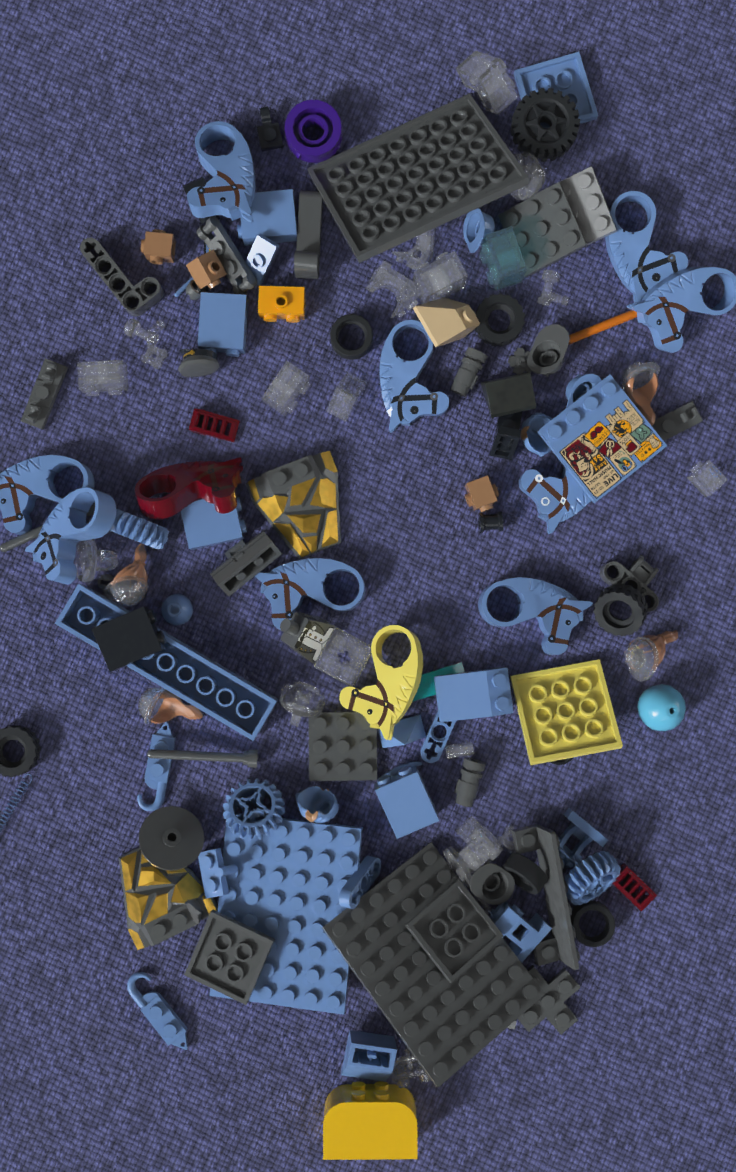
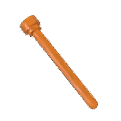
M630 310L570 334L569 345L637 318V312Z

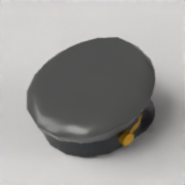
M179 350V353L183 356V361L178 371L184 377L192 378L211 375L220 367L217 361V354L211 350Z

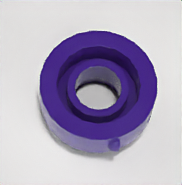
M311 99L303 101L291 109L285 121V135L290 150L298 160L301 159L308 163H320L331 158L340 149L342 125L338 113L331 105L320 100ZM310 127H319L324 130L323 136L313 141L308 140L303 133Z

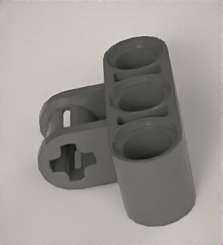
M640 555L628 569L615 561L601 566L599 571L600 577L609 586H612V584H625L626 581H630L633 583L634 589H638L642 596L646 595L650 598L651 604L647 608L648 612L654 611L659 605L658 596L647 587L659 569L657 567L653 568L647 563L643 555ZM609 566H613L616 569V576L614 578H610L607 575V568Z

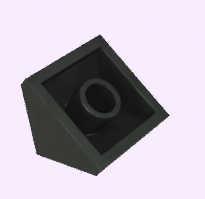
M530 373L481 382L491 418L536 408Z

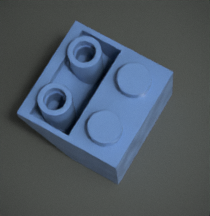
M349 1030L341 1075L386 1082L393 1072L397 1053L394 1036Z

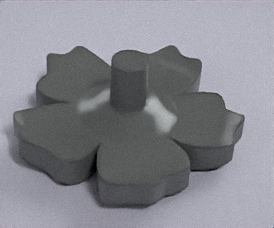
M517 348L513 353L514 356H509L508 363L510 367H515L513 373L516 375L522 374L524 371L527 373L531 372L527 364L529 351L525 353L523 348Z

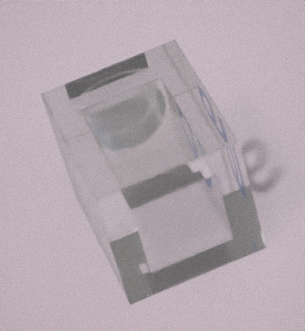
M710 460L703 463L701 461L697 462L690 469L692 473L687 477L704 497L712 495L728 480Z

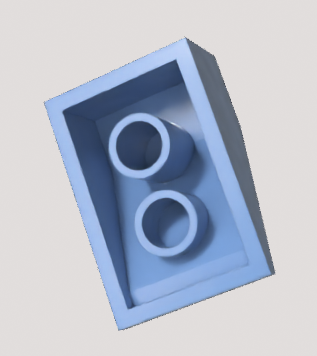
M507 667L434 677L440 722L493 717L513 713Z

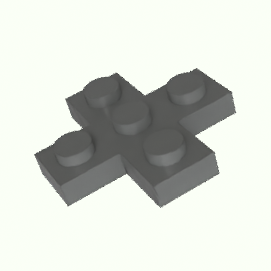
M532 965L527 971L545 995L517 1019L530 1032L542 1020L547 1018L560 1034H563L578 1021V1018L564 1002L581 987L565 967L547 982Z

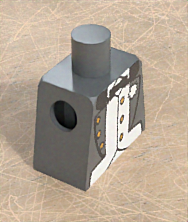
M295 612L291 620L286 618L280 624V629L284 632L281 636V641L300 656L315 664L335 626L321 617Z

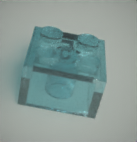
M512 226L485 235L480 257L482 263L487 264L489 270L487 278L490 285L494 284L497 291L521 283L527 269Z

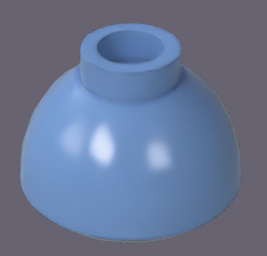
M173 594L162 603L161 613L168 623L182 625L191 618L193 606L186 596Z

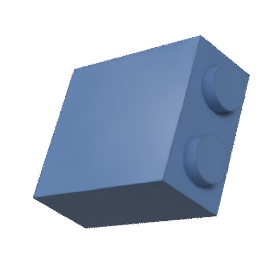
M293 189L255 193L250 207L253 222L251 223L241 217V225H237L238 237L243 239L244 245H253L257 235L260 233L275 243L297 241Z
M201 292L198 331L199 349L211 350L216 354L217 352L226 353L227 356L231 357L245 354L249 302L247 295Z
M240 497L236 498L237 507L232 512L225 514L217 512L214 504L208 503L204 499L194 501L181 510L190 550L245 539L244 533H247L245 520L240 519L239 511H242Z
M416 766L403 767L397 774L382 776L374 783L375 792L397 839L439 821L438 813Z

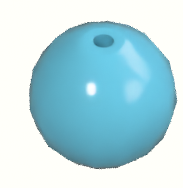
M664 684L650 686L640 696L637 705L638 715L642 722L656 731L674 729L680 725L686 712L685 700L681 693L672 686Z

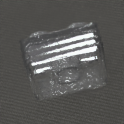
M335 627L318 656L314 667L346 685L354 687L372 654L371 645ZM348 651V657L351 658L350 661L341 663L338 653Z

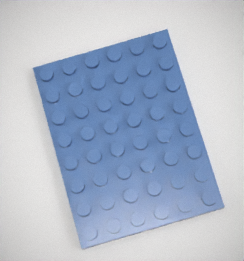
M236 813V817L243 821L244 813ZM282 818V823H276L277 830L269 829L270 836L262 833L261 840L257 838V835H254L253 839L249 840L247 834L242 839L238 835L239 832L233 834L231 827L226 825L223 849L224 866L234 864L238 867V871L235 874L226 876L229 894L219 896L218 912L275 939L249 1002L344 1015L346 1012L350 967L322 927L346 909L340 906L339 895L352 874L358 871L363 827ZM210 988V996L232 999Z

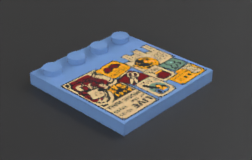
M611 374L537 431L593 503L600 500L667 447L666 443Z

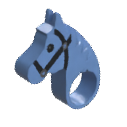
M628 191L617 197L609 210L617 232L605 237L606 248L619 279L633 293V301L635 303L641 301L645 294L660 281L673 273L686 269L688 258L684 253L678 251L665 255L663 252L649 249V242L656 219V208L648 195L640 191ZM624 202L638 203L646 211V227L633 234L628 231L623 232L615 218L616 207Z
M405 320L398 323L388 335L381 352L380 385L383 402L390 416V433L394 432L399 425L410 426L411 423L420 417L442 416L449 408V398L445 393H430L426 387L416 382L433 353V342L422 323L417 320ZM412 328L423 332L428 339L429 346L421 358L403 362V359L399 356L397 357L393 349V343L401 331Z
M85 487L69 493L56 505L43 524L38 538L25 549L26 552L32 553L34 562L42 563L48 580L66 585L71 584L75 580L77 575V568L74 564L76 545L80 541L101 538L108 533L116 517L114 499L109 494ZM95 502L94 515L87 524L86 515Z

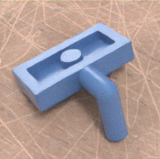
M221 848L201 852L198 859L205 898L229 894L226 876L235 874L238 871V867L234 864L224 866Z

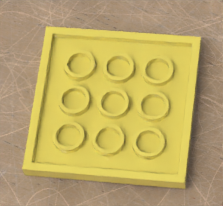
M600 659L510 676L530 765L622 748L623 744Z

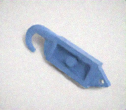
M168 721L162 725L156 734H152L150 749L174 750L176 737H173ZM148 757L144 778L145 783L150 788L157 790L154 803L149 805L143 802L141 794L137 795L138 804L143 810L155 811L162 806L172 759H153Z
M145 972L134 973L128 980L127 990L141 1008V1012L168 1046L172 1044L187 1050L186 1032L188 1028L160 993L151 991L142 995L136 988L135 982L137 979L145 978L150 981L152 979L151 976Z

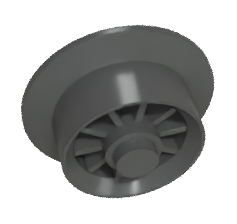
M175 806L163 807L152 812L144 820L139 832V846L142 854L148 862L163 870H180L189 866L198 858L204 844V832L199 820L188 810Z

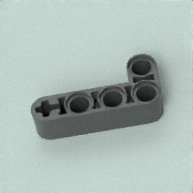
M300 190L297 249L294 255L296 278L319 279L323 199L319 191Z
M86 238L81 242L80 251L130 315L136 317L144 314L163 298L164 290L157 279L146 277L133 286L96 239ZM92 248H93V249L97 252V254L99 255V257H98L97 259H96V258L93 256V254L90 252V250H91ZM105 265H111V269L108 272H102V268ZM118 283H125V287L122 290L115 289ZM157 286L155 293L147 294L149 287ZM132 300H139L137 307L129 308Z

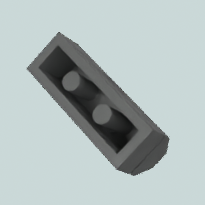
M263 530L248 543L240 540L224 554L228 559L211 571L210 575L217 585L230 596L282 555V553Z

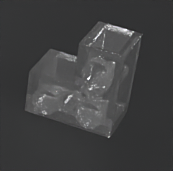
M475 50L456 67L464 86L477 91L487 111L499 115L518 98L514 89L515 83L508 76L506 64L501 58Z

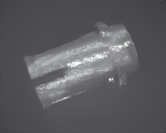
M465 740V743L445 745L447 759L464 756L470 758L471 755H474L473 742H468V740Z

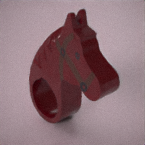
M241 457L225 462L196 461L178 463L149 473L141 478L135 486V494L140 512L151 519H164L177 514L199 498L214 504L215 510L219 513L232 512L237 507L235 488L241 483L240 473L243 471V466H239L242 462ZM158 493H170L167 496L161 498H150L151 496Z

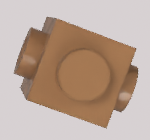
M154 229L152 232L146 231L145 239L141 240V252L150 263L162 265L163 262L174 263L176 250L174 235L159 229Z
M214 249L186 265L199 290L206 286L209 289L221 284L220 278L227 275Z
M488 475L466 483L467 494L464 495L469 507L472 506L474 511L480 509L481 513L494 508L492 504L497 502L496 497L499 496L496 485H491Z

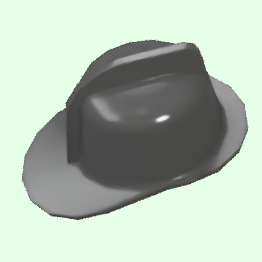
M552 324L544 327L538 333L527 358L528 367L532 372L548 377L550 374H554L561 369L570 341L569 333L565 327L559 324Z
M493 863L480 866L473 873L470 880L471 892L492 905H500L506 902L512 896L515 887L512 875Z

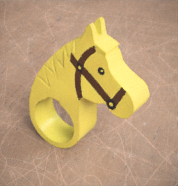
M399 625L386 626L379 630L373 638L371 653L378 679L377 684L366 686L361 690L351 686L345 687L341 690L339 696L340 703L344 708L362 714L367 722L370 723L371 728L380 729L384 738L390 741L393 737L394 726L405 715L417 693L423 671V653L419 639L413 632ZM394 633H405L411 642L410 655L403 663V666L398 668L389 666L382 656L383 643Z

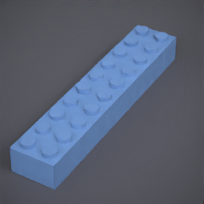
M78 584L55 624L100 650L92 628L127 614L130 611L90 587ZM164 631L162 632L166 639L164 644L165 650L127 665V667L252 741L258 736L279 700Z

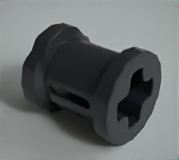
M498 511L497 514L486 515L479 513V532L483 533L484 530L497 529L499 532L503 531L502 511Z

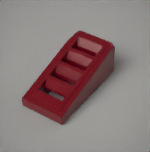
M194 408L189 430L193 433L235 443L240 421ZM200 416L204 417L201 428L198 427ZM209 419H213L211 430H207ZM222 421L220 433H217L218 422ZM227 423L231 424L229 436L225 435Z
M623 863L620 866V875L612 884L642 912L657 895ZM627 874H629L630 877L622 885H620L619 883L622 881V879ZM635 879L637 882L626 891V887ZM641 885L643 888L632 897L631 894ZM647 891L649 895L639 903L637 900Z

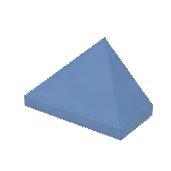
M421 715L401 719L394 726L391 741L386 740L381 730L378 729L382 748L406 745L426 737Z

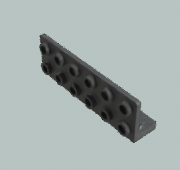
M538 824L511 830L515 853L522 854L537 850L539 866L548 877L543 888L552 936L543 938L533 950L535 964L541 966L560 960L573 970L579 969L578 961L580 960V955L575 947L574 938H576V932L570 919L572 910L567 902L566 893L568 892V887L562 874L564 864L558 851L560 846L559 838L554 831Z

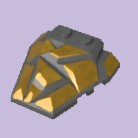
M330 451L298 459L267 471L246 483L253 504L299 559L341 543L338 471Z
M140 847L119 857L127 929L137 950L150 945L155 946L199 924L201 920L209 917L212 910L218 911V903L215 897L205 898L203 883L191 868L185 867L173 871L157 868L147 861Z

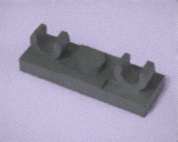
M45 358L21 422L44 430L68 367Z
M692 401L656 419L652 427L662 440L665 441L703 420Z

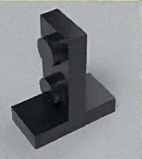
M523 411L498 417L489 456L512 460L521 435V430L519 429Z

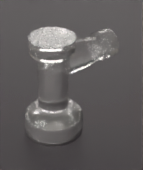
M543 270L542 279L545 283L537 303L550 306L552 301L567 305L568 296L552 292L553 284L557 283L560 279V273L552 270Z
M132 318L126 323L124 333L129 337L138 336L146 340L148 345L155 346L159 340L158 333L165 328V323L159 320L146 331L141 328L138 320Z

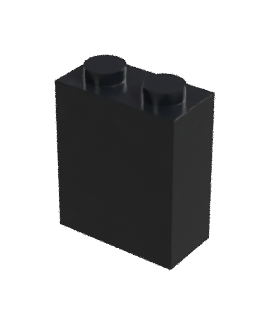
M143 606L92 628L110 672L166 649L164 646L166 643L165 636L161 630H157L155 625L157 618L152 609L149 610L148 607Z

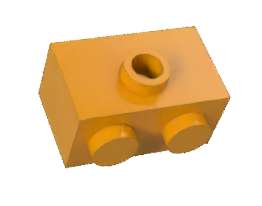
M259 286V317L263 318L266 322L286 319L287 322L297 323L300 320H305V288Z

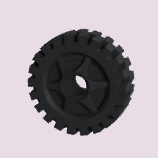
M540 88L538 92L535 90L531 91L529 96L526 94L521 102L519 101L513 113L511 122L513 142L515 145H518L517 149L520 152L524 151V156L527 158L532 156L534 161H537L539 158L541 162H546L547 159L553 161L557 157H562L575 142L579 131L578 109L575 110L576 105L574 101L570 103V97L567 94L563 97L562 91L558 90L557 93H554L553 88H548V91ZM546 122L550 125V128H543L540 123Z

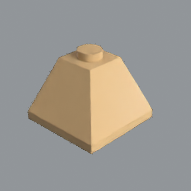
M440 298L413 308L435 347L463 339L480 325L475 312L469 304L448 298Z

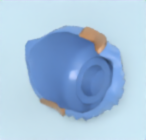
M537 412L522 423L520 436L529 451L543 457L551 449L537 431L550 422L552 418Z
M312 786L295 795L301 815L309 822L325 823L334 818L339 810L336 796L329 789L323 790L320 786Z

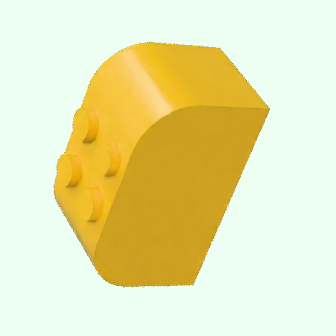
M357 1081L352 1084L340 1085L329 1093L324 1108L323 1160L418 1159L416 1105L413 1095L405 1087L397 1084H388L383 1081L376 1082L375 1084H365L364 1082Z

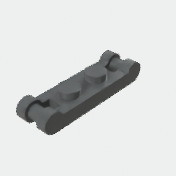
M210 216L206 220V225H201L196 233L201 240H204L210 251L214 249L227 273L228 280L233 286L234 294L246 295L248 289L252 290L257 285V280L220 221L215 216Z

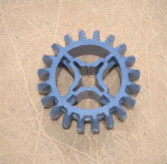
M116 509V517L110 529L114 533L158 550L163 549L169 534L167 528Z
M247 778L246 785L239 782V788H231L232 795H226L227 803L223 804V809L225 810L223 817L227 819L226 825L231 827L233 834L239 832L238 835L242 839L247 834L249 840H252L254 835H257V838L261 840L262 833L270 836L269 829L277 830L276 823H282L283 819L280 815L285 814V809L282 807L285 805V802L281 798V792L279 790L276 791L274 784L269 786V782L266 779L260 783L258 778L255 779L254 783H251L250 779ZM265 797L272 802L271 810L264 806ZM237 808H241L242 812H244L243 821L236 817Z
M605 851L596 852L592 856L589 855L588 858L582 860L570 870L569 874L564 878L568 887L567 899L574 905H582L590 900L593 901L594 898L606 892L612 886V883L616 881L621 870L613 855L611 856L609 852Z

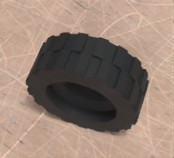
M508 294L490 295L477 308L475 314L480 325L475 328V332L478 333V337L484 343L491 344V346L503 347L506 344H511L513 340L518 338L525 323L523 307L519 305L518 300L513 299ZM500 309L508 313L510 325L507 329L495 331L489 326L488 317L494 310Z
M621 583L606 587L594 605L595 620L599 623L598 625L605 629L607 633H612L615 636L632 635L635 631L637 632L648 612L645 597L640 594V591L634 589L633 586ZM618 600L627 603L632 610L631 616L624 620L616 618L610 612V604Z
M12 725L0 729V774L2 776H20L30 771L37 764L36 762L40 758L39 754L41 751L40 741L29 728L21 727V725ZM9 740H18L24 746V756L18 762H10L3 755V746Z

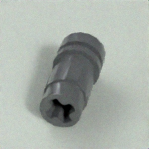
M471 347L467 348L464 354L466 357L462 358V365L450 388L452 392L463 397L467 396L470 389L473 390L478 379L477 373L482 370V364H485L488 357L481 351Z
M464 757L462 763L464 768H461L460 771L462 776L461 779H458L455 793H457L455 803L465 807H472L478 791L479 780L483 777L481 772L485 770L486 763L478 759Z

